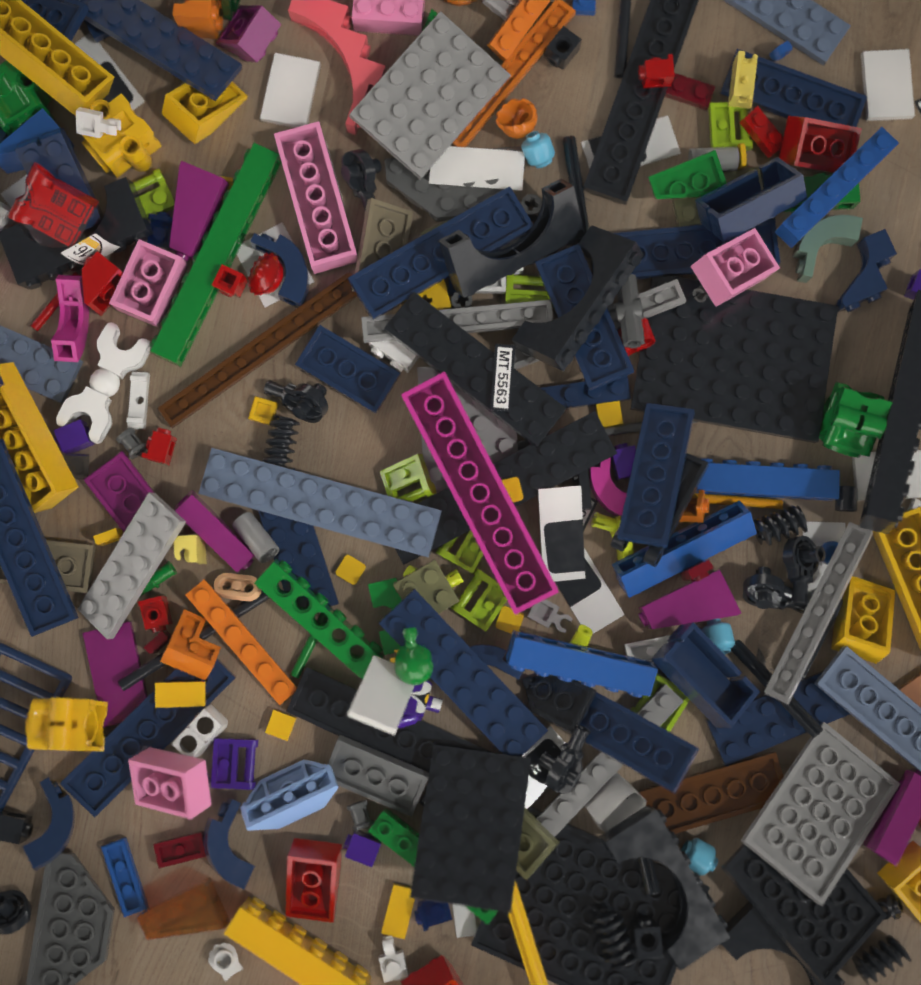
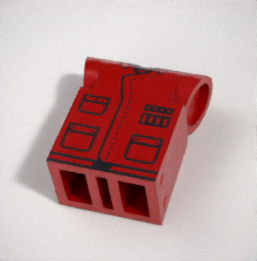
M34 162L25 179V194L15 199L7 217L19 223L32 225L46 235L68 247H72L78 243L99 201L60 179H56L46 168Z

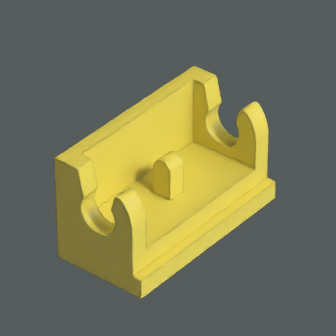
M738 51L733 61L728 106L752 108L757 54H754L752 58H745V51Z
M186 535L176 537L174 541V555L178 561L181 560L180 552L184 549L186 562L207 564L206 542L200 536Z

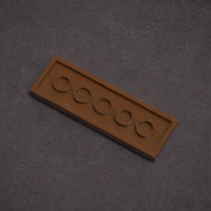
M773 751L684 777L675 794L660 785L637 792L646 800V806L649 804L656 810L659 808L667 819V822L664 824L668 831L672 830L676 834L763 808L784 776L777 753Z

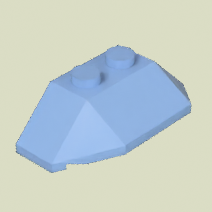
M303 759L261 779L250 793L246 802L240 807L246 829H280L323 809L339 788L332 767L328 764Z

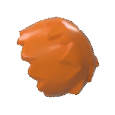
M525 98L521 100L510 99L507 104H502V109L496 113V124L506 135L513 139L525 138L527 134L534 130L538 120L534 104Z

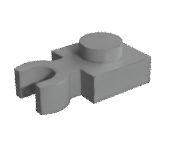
M546 599L533 605L527 615L528 618L549 628L551 623H554L556 629L564 633L567 630L560 626V621L562 619H567L570 622L573 620L567 614H557L560 607Z

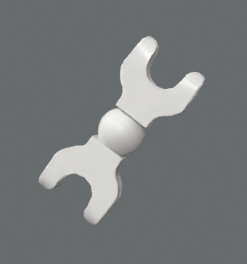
M112 322L106 324L97 339V348L100 353L98 366L100 369L90 376V388L86 386L81 394L67 398L56 418L57 425L63 427L74 422L79 416H90L92 425L89 431V438L96 444L104 440L112 426V417L109 412V405L112 400L109 397L118 391L120 386L119 378L123 380L128 372L136 371L143 367L151 350V341L145 338L139 339L132 349L126 351L118 349L117 341L120 329L117 324Z

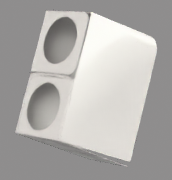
M210 704L195 717L173 741L172 745L183 755L197 758L214 742V738H217L226 729L228 721ZM202 717H209L213 720L214 728L209 734H202L197 730V722ZM186 735L193 736L197 741V747L191 753L180 743L182 737Z
M616 772L587 802L585 807L597 826L604 832H607L644 808L647 802L628 781Z

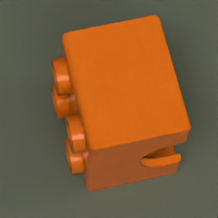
M185 0L182 4H173L172 15L177 26L184 27L198 37L218 39V32L223 30V18L220 16V10L222 9L221 0Z

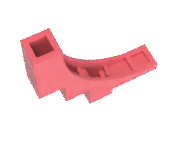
M292 0L288 9L291 21L306 26L325 38L344 61L353 86V103L350 114L386 73V65L368 60L371 46L368 45L366 35L349 30L352 16L349 14L348 6L331 0ZM348 114L345 123L347 132L356 135L358 128L361 127Z

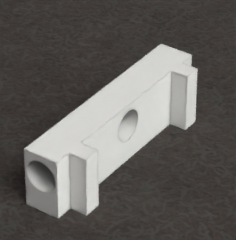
M132 372L130 375L131 387L129 412L126 420L128 423L127 428L132 427L134 429L146 430L150 374L148 372ZM140 398H144L142 404H138Z

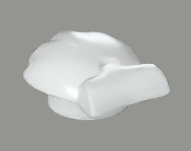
M217 944L214 946L213 951H210L209 964L215 971L222 974L224 981H227L232 975L243 969L242 965L238 962L237 952L231 944Z

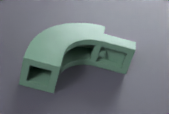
M835 215L819 221L798 242L794 250L793 257L799 258L795 270L798 273L797 281L807 283L813 277L817 253L821 246L840 244L852 247L859 240L863 218L852 215Z

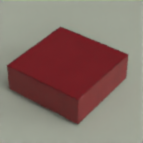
M161 631L144 649L149 654L157 653L169 642L171 634L168 631Z

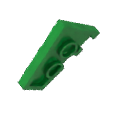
M716 150L648 176L655 199L701 197L727 183Z

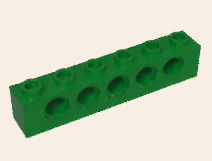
M275 559L254 584L363 680L373 656L383 659L384 654L381 653L383 649L375 641L372 640L370 643L363 637L365 633L357 625L354 624L352 627L346 621L347 617L342 611L337 608L333 610L328 605L329 601L320 592L315 594L309 588L311 585L302 576L297 578L291 572L293 569L287 562ZM288 580L291 583V589L289 591L281 590L279 581ZM299 596L307 597L310 605L307 607L299 606L297 598ZM318 612L325 613L328 621L325 623L317 622L315 614ZM338 628L343 629L346 636L343 639H337L334 637L333 631ZM353 645H361L364 652L360 655H355L351 652V647Z
M388 808L383 810L368 832L414 867L420 833ZM465 906L486 924H489L497 911Z

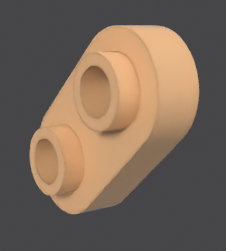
M223 573L214 581L215 591L220 597L225 599L253 601L262 592L254 584L257 578L251 575Z

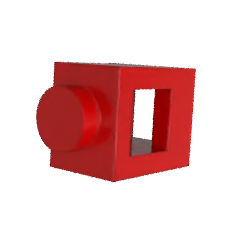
M668 54L667 59L659 57L645 60L644 65H639L638 78L643 81V88L671 87L675 77L673 54Z
M222 264L212 283V287L219 289V292L227 297L237 296L240 298L248 281L244 274Z
M157 427V431H153L152 436H149L147 439L146 449L148 452H142L141 457L170 466L177 438L171 435L170 430Z
M158 596L138 601L145 630L152 629V633L167 630L166 626L173 624L167 596ZM152 611L158 613V617L155 620L152 619Z

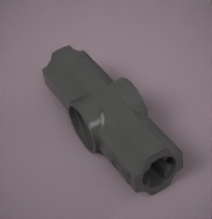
M631 274L626 284L617 293L616 311L618 321L621 324L624 347L637 348L645 344L642 325L644 314L642 302L638 294L637 278L635 274Z

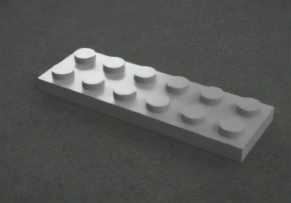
M148 493L78 607L81 614L106 639H114L186 523L156 493Z

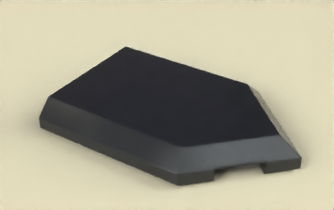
M551 674L547 677L537 675L522 679L531 712L572 734L575 726L581 724L596 695L595 689L583 685L577 680L572 679V682L560 680L558 676Z

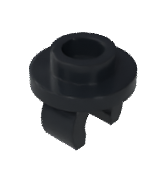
M888 894L887 898L877 900L879 906H884L888 910L885 912L887 917L884 920L889 919L891 916L895 920L901 918L903 905L899 898H896L893 894Z

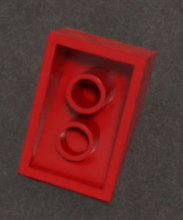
M788 116L779 158L790 166L834 173L857 151L862 128L808 117Z
M300 838L293 839L287 857L285 917L334 923L341 870L342 844Z

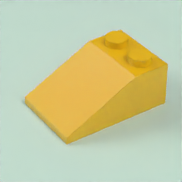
M231 82L219 98L214 101L187 83H184L165 95L162 115L192 143L197 144L211 135L247 99L248 95Z
M852 576L843 594V604L835 621L831 649L839 651L843 646H847L863 660L877 664L890 653L895 590Z
M911 841L906 846L897 866L888 862L877 874L921 923V847L914 841Z

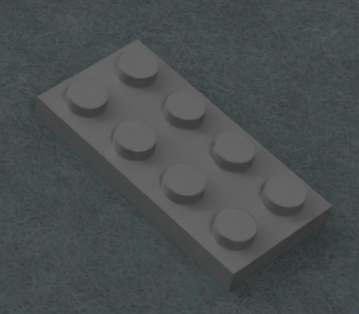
M342 735L337 739L328 765L332 767L338 786L411 817L429 777V772Z

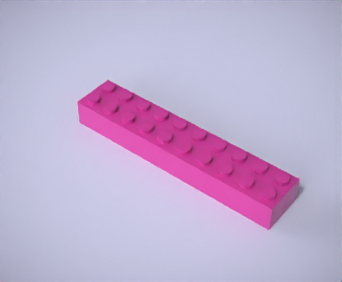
M443 372L401 394L514 614L516 615L558 593L559 590L446 373Z

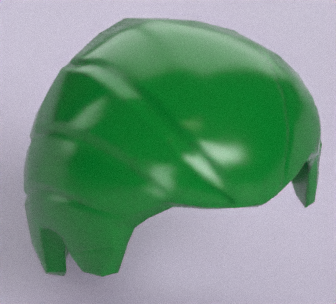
M405 628L403 636L406 642L396 654L395 672L402 682L408 685H420L427 681L432 674L434 665L431 652L424 646L417 644L416 628Z

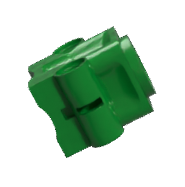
M7 60L1 63L0 130H3L10 136L42 108L55 121L47 108L52 97Z
M836 381L823 409L824 418L819 435L823 442L822 445L847 456L860 458L861 455L870 457L876 439H880L884 434L887 425V415L892 402L884 399L882 395L870 391H856L849 385Z

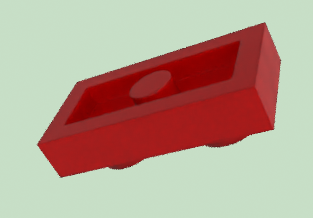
M759 106L755 107L739 122L767 158L774 155L782 147L784 137Z

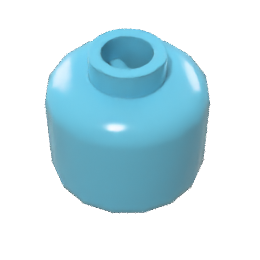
M539 131L530 132L526 135V139L521 145L527 163L530 166H535V168H543L549 165L555 155L551 139L546 133H539Z
M721 619L707 621V626L701 629L703 633L724 654L730 653L731 648L735 645L731 625L721 622Z
M694 838L691 841L687 840L680 851H684L691 861L689 865L691 871L696 872L698 875L702 876L709 871L713 872L718 864L715 847L699 838Z

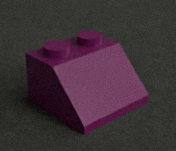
M239 5L236 13L233 14L232 21L228 22L217 39L216 44L246 62H258L265 56L269 43L277 37L281 23L262 5Z

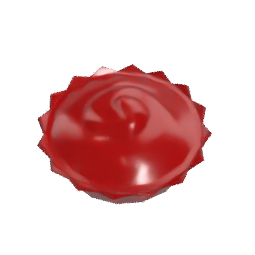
M265 253L264 256H259V259L254 262L248 276V287L254 295L271 294L281 284L283 267L277 256L273 253Z

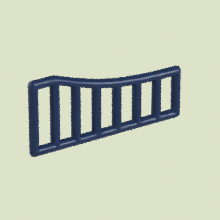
M0 643V656L3 654L60 680V683L53 694L0 670V681L38 698H63L72 681L70 674ZM0 697V708L24 719L27 718L29 709ZM0 724L1 736L26 747L19 759L0 751V762L14 768L8 781L0 778V790H2L0 794V812L3 811L35 749L28 748L26 735Z

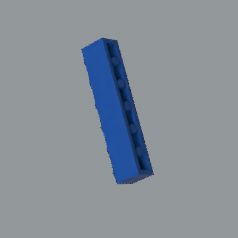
M881 127L778 227L775 233L790 248H793L899 142Z
M702 459L709 463V467L695 493H699V490H704L705 494L834 501L839 499L840 470H832V466L819 465L817 469H809L807 464H794L792 468L784 467V463H770V466H761V462L747 461L746 465H738L736 460H722L721 464L713 463V459Z
M739 500L705 517L703 523L695 522L673 533L656 567L643 562L649 546L613 563L612 567L619 585L630 598L725 551L741 541H745L757 534L751 512Z
M515 630L512 632L506 655L508 665L517 671L533 670L535 674L547 677L551 674L558 676L560 680L572 682L573 679L581 681L583 685L595 687V685L604 686L606 690L611 692L627 691L629 695L639 698L642 695L650 697L658 668L652 661Z

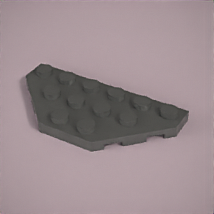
M521 146L495 148L496 150L522 151ZM396 158L385 159L387 185L393 189L396 188L405 195L407 200L418 208L421 207L437 222L451 220L504 190L470 187L475 182L463 183L464 186L429 184L430 170L420 180ZM499 178L485 181L492 185L497 183Z
M62 851L56 859L45 866L26 985H75L107 960L115 908L75 853Z

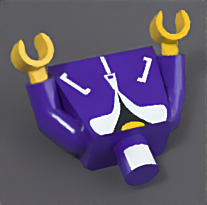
M390 658V662L395 664V658ZM427 680L420 685L414 686L398 728L416 724L417 721H421L425 709L436 713L440 712L443 699L429 695L432 687L431 682Z

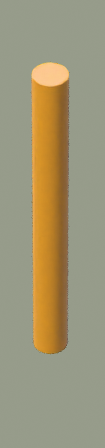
M694 493L692 498H698V493ZM705 494V498L709 499L710 504L731 505L740 500L744 506L773 509H782L783 500Z

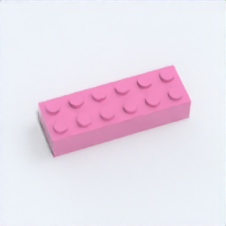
M319 121L274 133L313 273L317 274L356 263L357 252Z

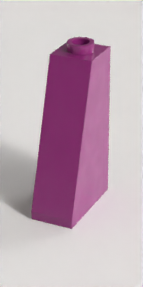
M181 161L179 165L169 248L188 262L189 258L193 259L197 251L200 252L203 246V237L211 229L214 214L219 210L229 184L224 178L184 161Z
M193 490L175 505L174 511L236 572L240 569L246 570L254 562L252 559L254 554L246 544Z
M715 570L709 573L708 577L698 582H690L640 606L639 610L641 613L638 616L644 627L648 626L649 629H657L737 616L741 614V611L721 571Z
M916 770V772L905 771L899 780L900 786L862 843L872 852L896 866L921 818V772L919 770Z

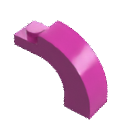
M58 275L56 285L60 316L57 331L51 339L54 361L79 362L86 345L89 327V306L84 303L82 276Z
M610 457L600 462L598 467L588 469L589 484L599 504L614 516L622 517L627 493L618 489L611 479Z

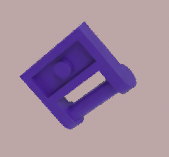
M214 738L211 788L253 790L255 788L254 768L258 739ZM239 747H246L244 781L237 780Z

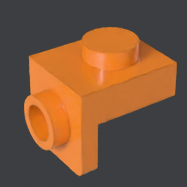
M699 490L698 498H691L679 522H704L705 513H709L710 501L705 498L704 490Z

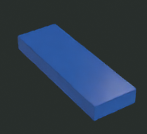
M125 837L101 846L123 917L148 909L149 905L127 838Z

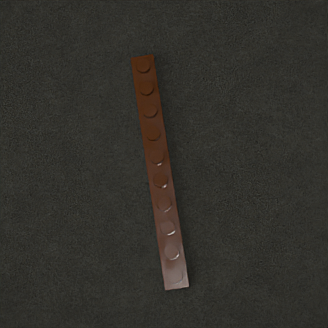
M349 271L159 406L157 409L170 427H176L358 297L356 292L352 291V286L348 281V277L352 276L351 272Z

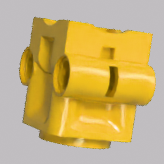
M122 93L109 103L102 99L94 101L90 109L103 112V119L114 118L121 120V130H117V135L103 133L101 138L82 135L85 139L81 142L106 173L112 171L117 178L131 167L139 172L147 171L152 165L150 155L162 146L158 139L154 137V132L144 119L134 113L130 103Z
M34 698L31 702V708L27 714L25 725L28 748L104 752L105 737L103 724L107 716L108 702L92 699Z

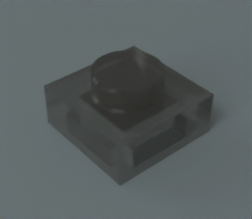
M65 453L64 459L75 479H85L89 476L90 454Z

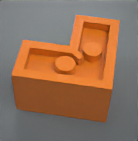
M184 609L160 662L206 680L214 667L221 649L220 646L199 638L206 619Z

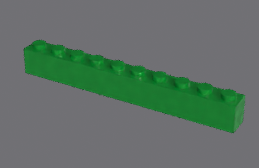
M253 143L251 149L248 148L243 158L244 163L241 169H237L233 177L234 183L231 189L225 192L223 197L224 203L221 209L217 210L214 214V224L211 230L205 233L202 240L203 246L200 252L197 251L192 259L193 266L190 272L185 273L182 279L183 286L180 292L174 295L171 302L172 308L169 314H165L161 321L162 328L159 334L155 335L151 341L150 351L155 356L176 366H182L219 292V289L212 287V283L221 265L231 267L282 164L279 153L259 144Z

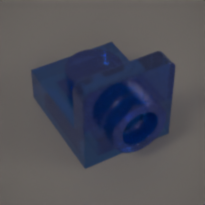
M164 212L149 213L148 219L151 222L150 225L154 234L148 237L147 243L172 251L169 245L173 218Z
M423 900L418 902V910L414 911L417 925H422L424 931L429 930L431 926L453 920L450 906L447 903Z

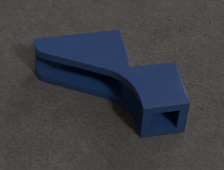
M886 229L864 237L857 244L861 254V269L836 302L838 312L845 309L847 313L861 307L860 303L866 300L868 303H872L882 298L881 293L888 289L879 269L891 264L890 259L897 255V252Z

